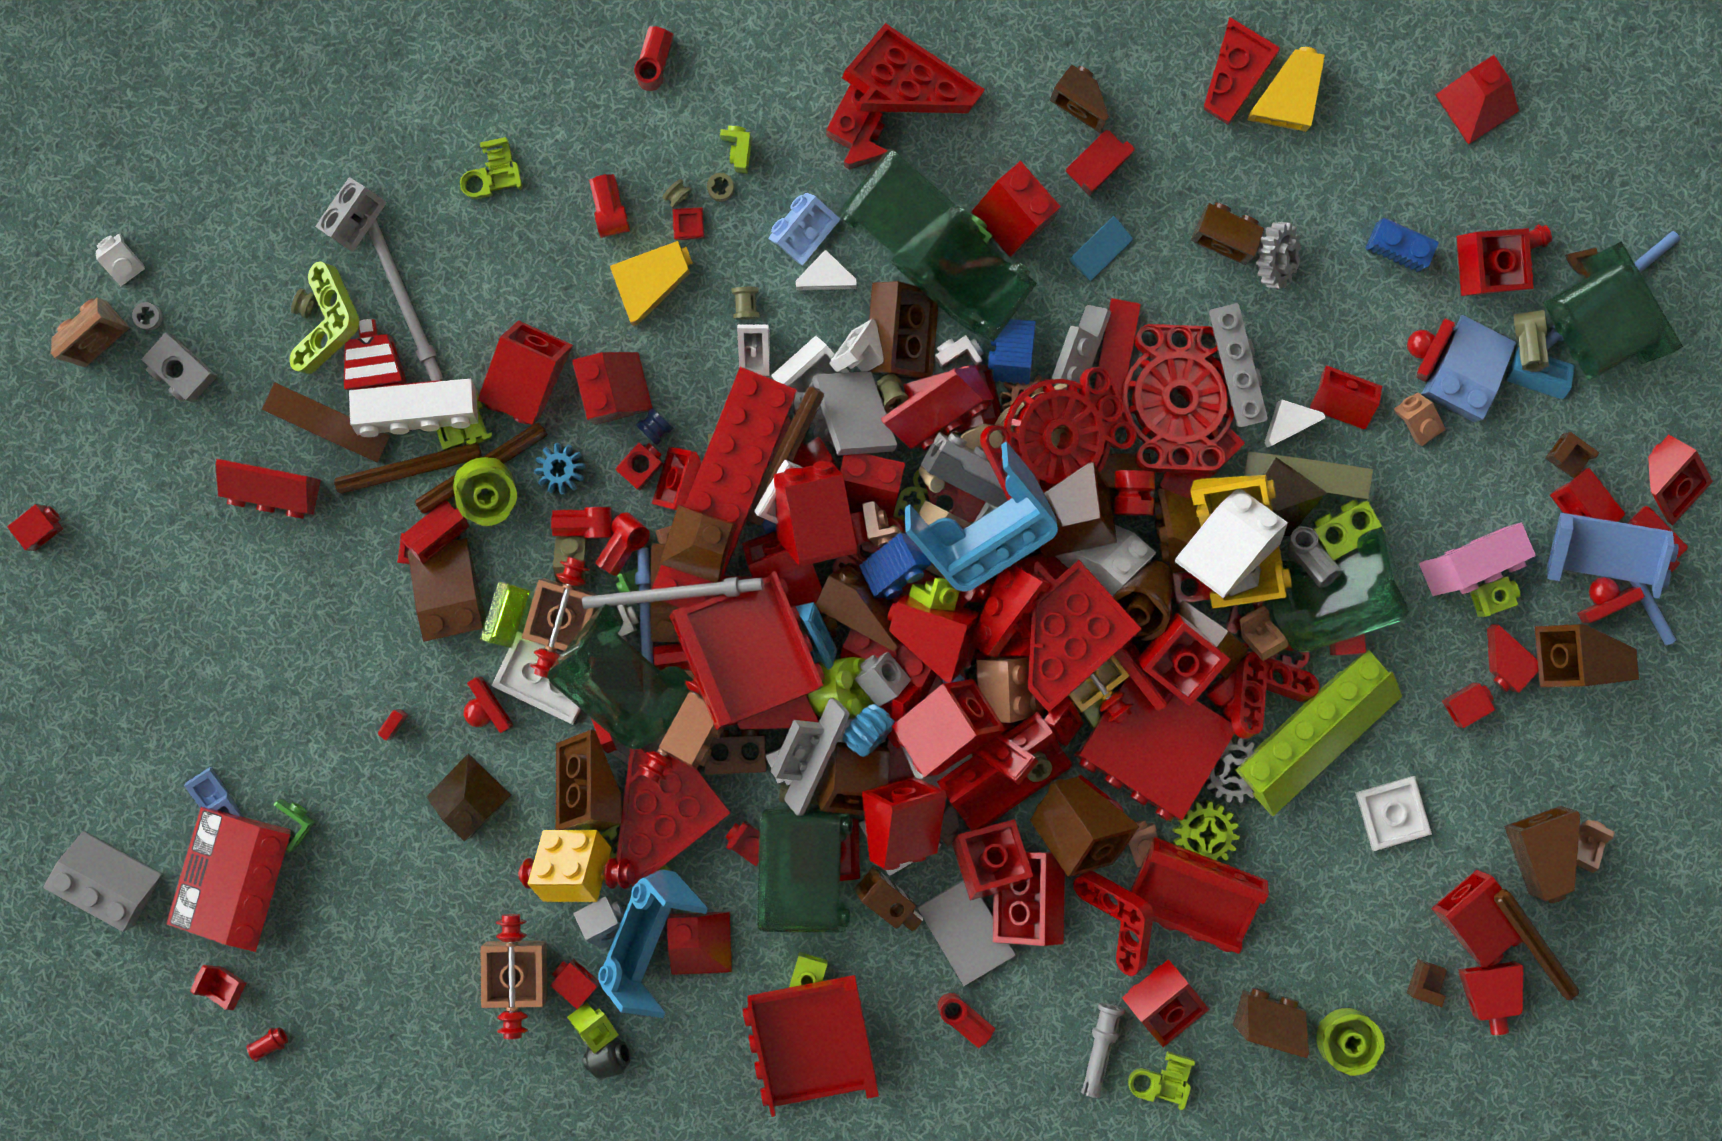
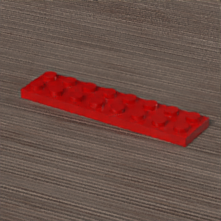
M740 367L684 506L737 524L719 582L723 580L798 392L795 388L743 367ZM661 565L652 589L715 582ZM716 595L664 601L679 608H688L714 598Z

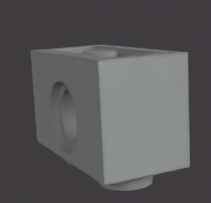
M165 333L141 359L148 365L145 370L157 381L160 382L163 379L171 386L168 391L181 402L184 399L195 402L218 377L175 336ZM181 362L184 368L183 373L175 378L173 367Z
M605 896L573 914L585 940L603 949L613 943L627 907H622L618 901L614 902Z

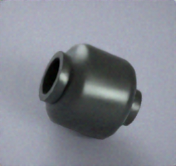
M616 1037L595 1054L587 1046L586 1053L583 1056V1063L586 1070L590 1071L597 1079L621 1075L630 1063V1050L624 1041Z

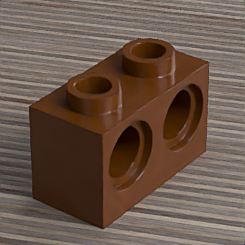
M742 729L741 735L730 736L729 730H724L719 739L713 738L709 746L712 750L715 744L722 743L728 747L729 755L724 760H718L711 753L705 764V774L760 773L767 771L766 734H759V729ZM748 742L755 743L759 748V755L754 759L745 757L742 752L744 744Z

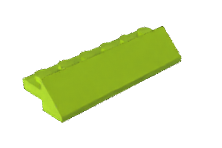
M1366 650V653H1362L1347 668L1339 671L1318 691L1316 696L1303 704L1236 769L1237 773L1254 791L1252 794L1271 816H1275L1402 697L1394 673L1388 672L1371 651Z

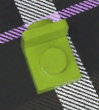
M728 126V130L720 129L722 141L737 142L736 146L731 145L730 163L734 164V169L737 173L748 174L752 144L751 133L746 132V128L740 126Z
M936 578L934 582L927 581L925 585L912 584L909 596L929 609L955 610L960 591L955 589L947 579Z

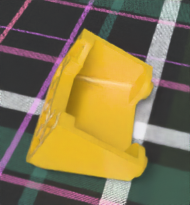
M1266 475L1194 480L1191 495L1193 505H1198L1196 513L1201 527L1216 508L1236 489L1244 490L1273 511L1271 499L1276 498L1274 481H1268ZM1278 546L1259 564L1261 573L1258 586L1232 596L1228 594L1224 598L1212 590L1210 592L1212 609L1286 598V588L1292 587L1289 569H1283L1280 547Z

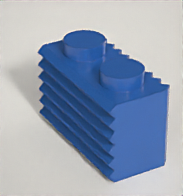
M1383 218L1376 222L1366 245V250H1371L1372 253L1377 252V255H1382L1383 258L1388 257L1389 261L1393 259L1394 263L1404 264L1405 268L1410 266V269H1415L1417 273L1429 266L1439 242Z
M999 318L998 328H992L991 346H996V351L989 352L988 369L994 370L993 380L995 382L1001 381L1003 383L1006 381L1007 383L1013 382L1014 384L1018 382L1019 384L1025 383L1026 385L1030 383L1036 321Z
M899 533L892 540L888 541L884 547L867 558L863 564H860L859 568L874 598L891 600L903 593L902 587L907 583L920 580L924 576L923 571L931 565V561L928 560L927 556L907 533Z

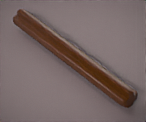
M808 387L747 517V520L752 524H763L765 519L759 517L754 510L784 460L793 462L821 405L824 393L818 388Z
M537 422L483 457L496 458L504 464L544 439L548 435L547 431L541 423ZM455 475L415 500L416 506L421 513L425 514L431 511L443 501L454 496L453 484Z
M468 444L337 477L334 479L336 491L342 494L466 463L470 460L481 458L482 453L479 444Z
M1506 889L1500 890L1499 893L1495 894L1494 901L1560 994L1566 1000H1573L1575 996L1579 995L1578 987L1513 895Z

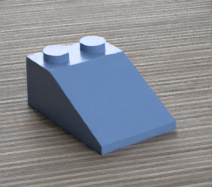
M1461 315L1421 395L1472 422L1483 420L1497 394L1516 342Z

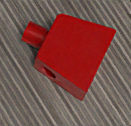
M1516 961L1497 963L1494 966L1488 965L1486 968L1477 966L1458 969L1472 1015L1478 1020H1489L1491 1035L1508 1034L1507 1017L1521 1015L1523 1011V966Z

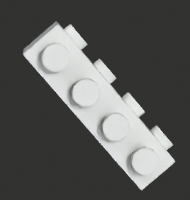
M471 378L349 390L350 425L355 433L362 437H375L379 433L385 432L406 434L409 430L416 429L436 431L439 427L446 426L467 428L470 424L478 423L477 393Z

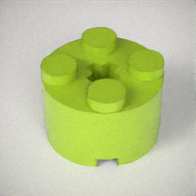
M488 457L476 458L468 461L456 471L453 484L457 508L463 517L478 525L492 526L504 521L510 515L517 501V491L510 470L499 459ZM487 488L489 494L483 495L481 489Z
M865 658L835 659L831 669H827L822 662H819L825 677L822 680L823 686L819 690L808 694L815 714L819 717L822 716L830 698H835L849 712L848 719H855L857 714H860L864 708L875 704L855 680L863 670L860 666L866 660Z
M1341 1008L1330 1012L1319 1022L1316 1034L1317 1047L1320 1054L1332 1067L1352 1076L1362 1075L1374 1069L1381 1054H1383L1385 1046L1383 1034L1374 1021L1356 1009ZM1352 1036L1355 1039L1351 1041L1352 1046L1348 1047L1345 1043Z

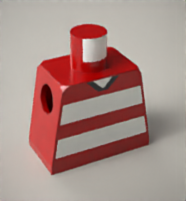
M375 319L361 320L358 328L360 338L349 339L345 343L344 389L349 391L406 384V377L393 337L388 334L378 335Z

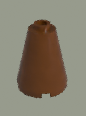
M1152 561L1146 564L1113 595L1116 601L1142 628L1135 635L1142 637L1141 640L1148 641L1158 638L1165 632L1170 620L1173 572L1167 564L1160 561Z

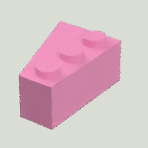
M1521 522L1475 539L1458 549L1444 552L1445 554L1440 557L1420 562L1419 565L1432 596L1460 590L1461 594H1466L1478 589L1477 583L1482 580L1485 583H1489L1502 578L1501 572L1506 569L1509 572H1514L1526 567L1525 561L1536 555Z

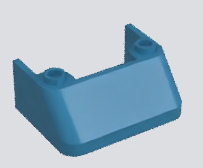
M1007 441L1001 444L1003 469L1008 474L1005 480L1006 490L1012 498L965 529H962L955 520L950 518H941L928 525L911 504L905 507V530L907 535L947 581L959 591L973 590L1052 540L1057 534V519L1035 475Z
M659 870L640 879L633 886L630 901L604 966L600 968L598 974L599 983L621 1013L664 1018L665 1011L641 983L671 908L706 914L708 910L706 905L674 871Z

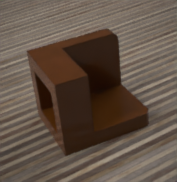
M1568 432L1560 436L1545 459L1570 477L1575 478L1590 459L1597 458L1599 452L1572 432Z
M1418 959L1407 994L1415 999L1442 1007L1446 996L1440 990L1447 970L1444 967Z

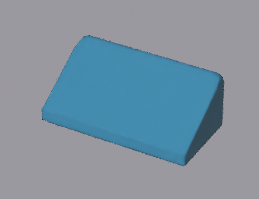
M1113 216L1069 261L1091 281L1133 238L1119 220Z
M1517 347L1507 381L1559 399H1564L1572 388L1575 365L1548 356L1549 367L1544 368L1542 371L1530 372L1522 370L1520 347Z
M812 602L796 606L801 619V625L810 639L815 654L827 669H831L837 648L816 604Z

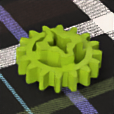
M1206 800L1205 806L1202 807L1198 801H1195V809H1189L1183 820H1177L1181 823L1180 827L1172 828L1174 833L1179 834V837L1173 840L1174 844L1182 845V848L1218 861V857L1227 861L1228 856L1225 852L1227 850L1235 851L1236 848L1231 842L1240 838L1239 835L1232 831L1239 827L1238 823L1229 822L1233 817L1230 811L1222 814L1224 810L1223 805L1218 804L1213 808V803L1210 800ZM1200 815V818L1197 822H1195L1193 825H1189L1194 818ZM1214 816L1220 818L1225 829L1218 828L1215 825L1216 819ZM1207 827L1212 831V835L1206 836L1204 840L1199 834L1206 831ZM1187 838L1194 839L1197 842V851L1190 847ZM1219 842H1222V844L1216 850L1212 851V848L1215 845H1217Z

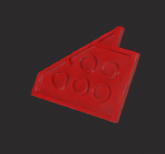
M886 23L845 69L841 77L864 93L855 109L868 112L969 113L985 91L984 88Z
M1077 560L1058 579H1055L1039 561L1034 564V574L1051 585L1046 592L1040 591L1033 601L1035 606L1032 609L1028 690L1048 712H1051L1142 630L1080 560Z
M636 739L631 742L616 856L618 863L622 858H627L634 866L635 877L633 882L630 883L632 887L640 879L655 873L731 813L698 770L669 755L665 757L670 759L673 768H665L663 775L666 780L660 778L658 783L643 776L642 772L644 769L639 764L647 765L649 758Z

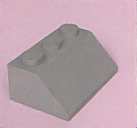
M82 831L57 861L43 888L124 932L135 926L163 874L89 833Z

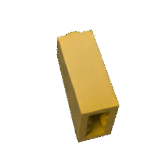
M1300 47L1299 50L1295 49L1248 114L1247 120L1306 132L1312 126L1325 55L1318 54L1316 49L1310 47Z
M678 241L610 266L630 323L633 326L638 325L690 274L688 265L693 264L687 247L681 248Z

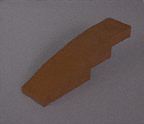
M276 382L273 383L262 407V410L377 463L390 437L386 433H379L375 437L357 435L350 425V416Z

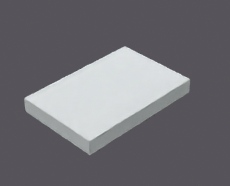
M517 631L491 686L573 725L585 702L582 691L589 689L584 687L587 664L557 650L555 652L559 653L563 658V661L556 662L555 669L560 673L553 674L552 678L538 676L534 674L535 669L530 667V664L537 663L539 658L534 654V651L541 648L545 649V645L523 639V633Z

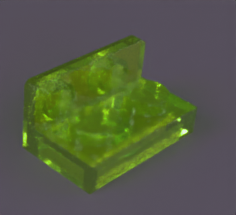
M499 581L480 640L512 648L530 590Z

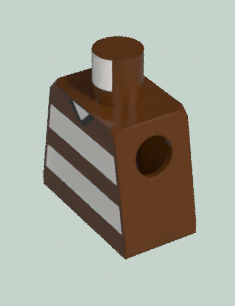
M875 866L871 867L854 888L862 903L896 929L903 924L909 930L914 931L923 921V917L914 910L916 905L912 898Z

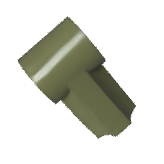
M1545 310L1513 314L1516 340L1519 341L1522 370L1537 372L1549 367Z

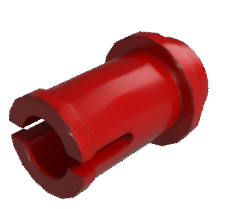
M1538 224L1535 226V229L1529 231L1531 249L1539 246L1544 248L1548 246L1549 242H1552V235L1547 225L1541 226Z
M270 1028L268 1034L246 1046L247 1052L252 1060L258 1062L273 1051L284 1049L285 1044L288 1043V1038L282 1028Z

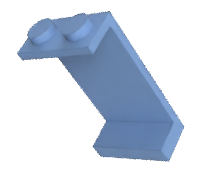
M1560 512L1547 563V579L1560 581L1563 570L1649 584L1652 585L1653 598H1660L1662 588H1668L1671 577V570H1668L1670 562L1676 561L1678 544H1674L1673 531Z

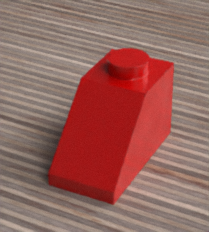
M1491 624L1487 628L1489 671L1495 676L1493 682L1505 692L1509 690L1520 692L1539 671L1538 660L1500 625Z

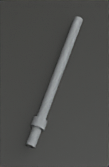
M375 219L368 233L418 348L416 354L420 363H424L431 381L444 380L435 360L437 354L433 345H429Z
M738 577L725 578L724 582L585 596L582 598V605L584 609L721 594L731 597L739 596L740 592L763 590L764 583L762 578L739 580Z

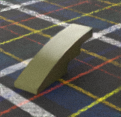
M1247 452L1244 476L1262 475L1277 457L1326 491L1325 494L1340 495L1364 500L1369 498L1373 469L1296 457Z

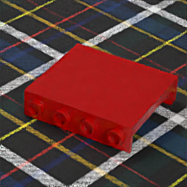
M776 571L763 578V590L740 592L739 596L726 597L725 594H722L688 608L681 607L673 610L669 616L716 731L817 691L823 686L822 680L825 679L823 670L818 662L814 664L810 654L813 651L810 639L807 634L802 635L798 625L801 623L799 613L795 606H790L786 597L789 594L787 584L783 577H778Z
M1129 676L1121 683L1116 692L1125 693L1122 698L1125 704L1133 703V706L1129 708L1132 714L1117 724L1115 720L1109 723L1108 720L1111 715L1108 711H1104L1082 749L1077 751L1074 756L1080 759L1079 765L1091 773H1095L1097 770L1106 776L1104 781L1119 790L1123 786L1132 792L1130 798L1144 806L1148 802L1157 808L1155 813L1166 821L1171 822L1172 819L1183 820L1235 734L1232 723L1197 700L1189 706L1175 694L1167 706L1158 712Z
M855 975L747 996L748 1007L743 1008L744 1022L746 1027H752L753 1034L749 1035L751 1053L758 1054L759 1061L755 1062L756 1076L758 1080L763 1079L765 1087L760 1088L763 1106H769L771 1117L776 1116V1106L865 1089L867 1099L879 1097L877 1079Z

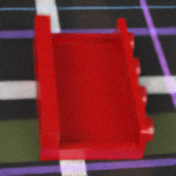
M1038 712L1004 736L1032 755L1038 751L1046 755L1052 765V771L1046 779L1032 782L1026 776L1020 785H1017L974 755L937 781L940 788L946 791V797L971 831L986 827L1072 767L1071 761L1056 741L1054 733Z
M1154 837L1130 892L1145 899L1151 905L1154 915L1153 921L1159 923L1163 928L1178 930L1196 941L1204 940L1216 945L1222 951H1232L1240 954L1243 938L1260 903L1265 904L1269 895L1268 880Z

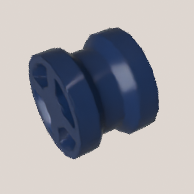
M653 408L648 411V416L644 420H639L635 424L656 445L661 442V437L664 433H670L674 429Z

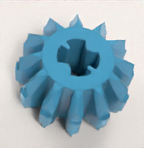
M555 443L554 454L547 447L543 449L544 454L547 456L546 460L536 457V462L543 464V468L534 469V473L545 475L538 483L543 486L550 482L547 490L550 493H553L558 485L560 494L564 495L566 494V484L574 491L577 489V485L572 481L574 478L584 481L585 477L576 472L577 470L586 469V464H575L582 457V454L576 452L570 456L573 449L571 445H567L562 453L561 445ZM556 462L566 463L567 466L564 467L565 474L563 476L558 473L556 476L554 475Z
M871 704L864 708L850 722V725L843 734V740L853 752L862 757L867 756L886 739L887 735L892 731L894 720L884 709Z

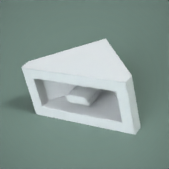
M826 250L796 280V290L857 289L856 278Z
M737 325L739 368L743 367L762 376H770L769 326Z
M1280 400L1276 404L1264 443L1266 447H1270L1326 417L1323 412Z

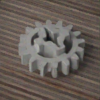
M1273 222L1271 228H1266V237H1261L1257 251L1260 254V259L1257 260L1256 265L1259 267L1258 276H1262L1261 283L1266 284V287L1286 288L1287 282H1292V273H1297L1300 264V258L1298 257L1301 250L1299 243L1300 235L1296 234L1297 227L1292 226V223Z
M1237 737L1235 744L1230 740L1219 759L1221 761L1219 771L1215 773L1213 769L1208 777L1210 781L1205 785L1208 790L1216 788L1213 796L1219 798L1224 793L1225 801L1229 803L1233 796L1236 797L1239 803L1243 802L1244 794L1250 798L1254 797L1252 789L1240 775H1228V772L1231 770L1229 766L1231 763L1240 765L1254 753L1252 751L1254 743L1249 741L1243 746V739ZM1229 750H1241L1246 754L1236 758L1229 753ZM1233 782L1239 789L1229 790L1222 787V785Z

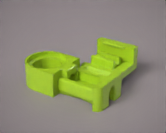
M507 137L480 142V147L483 153H487L489 162L485 163L486 167L470 170L463 174L460 180V187L463 193L471 199H481L493 196L492 191L515 186L521 190L523 184L520 178V169L517 163L512 160ZM499 146H502V147H503V148L494 149V150H490V151L487 150V149L494 148V147H499ZM472 177H479L483 181V187L477 193L469 192L466 187L467 181Z
M478 393L477 424H470L467 428L443 427L448 440L446 442L440 427L436 430L443 451L465 443L464 440L468 438L470 440L466 441L467 445L478 444L492 438V432L487 434L479 412L483 407L481 402L478 401Z
M1167 1051L1165 1060H1168L1166 1069L1161 1070V1074H1163L1162 1079L1160 1073L1143 1068L1136 1069L1129 1075L1128 1086L1136 1097L1154 1102L1155 1097L1177 1103L1179 1104V1110H1183L1191 1089L1187 1080L1195 1061L1192 1058ZM1140 1075H1146L1150 1078V1086L1145 1091H1138L1134 1088V1080Z

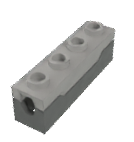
M940 432L937 434L935 442L932 443L921 462V465L928 473L995 507H999L1008 501L983 448L976 446L973 450L965 446L967 441L953 433H950L949 437Z

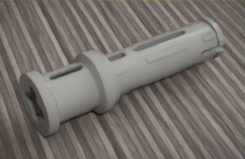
M1099 1003L1098 1005L1100 1014L1097 1026L1092 1029L1095 1039L1081 1090L1082 1094L1094 1098H1100L1110 1051L1113 1043H1116V1040L1119 1038L1117 1029L1120 1017L1125 1013V1009L1107 1003Z

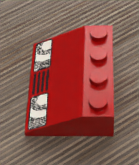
M201 806L166 924L228 946L256 952L291 829Z

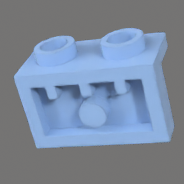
M809 193L798 196L790 206L791 211L785 218L779 219L771 229L772 234L768 238L802 266L840 221V218L824 203Z

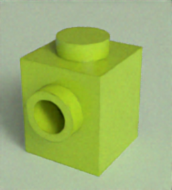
M799 952L789 987L823 981L828 960Z

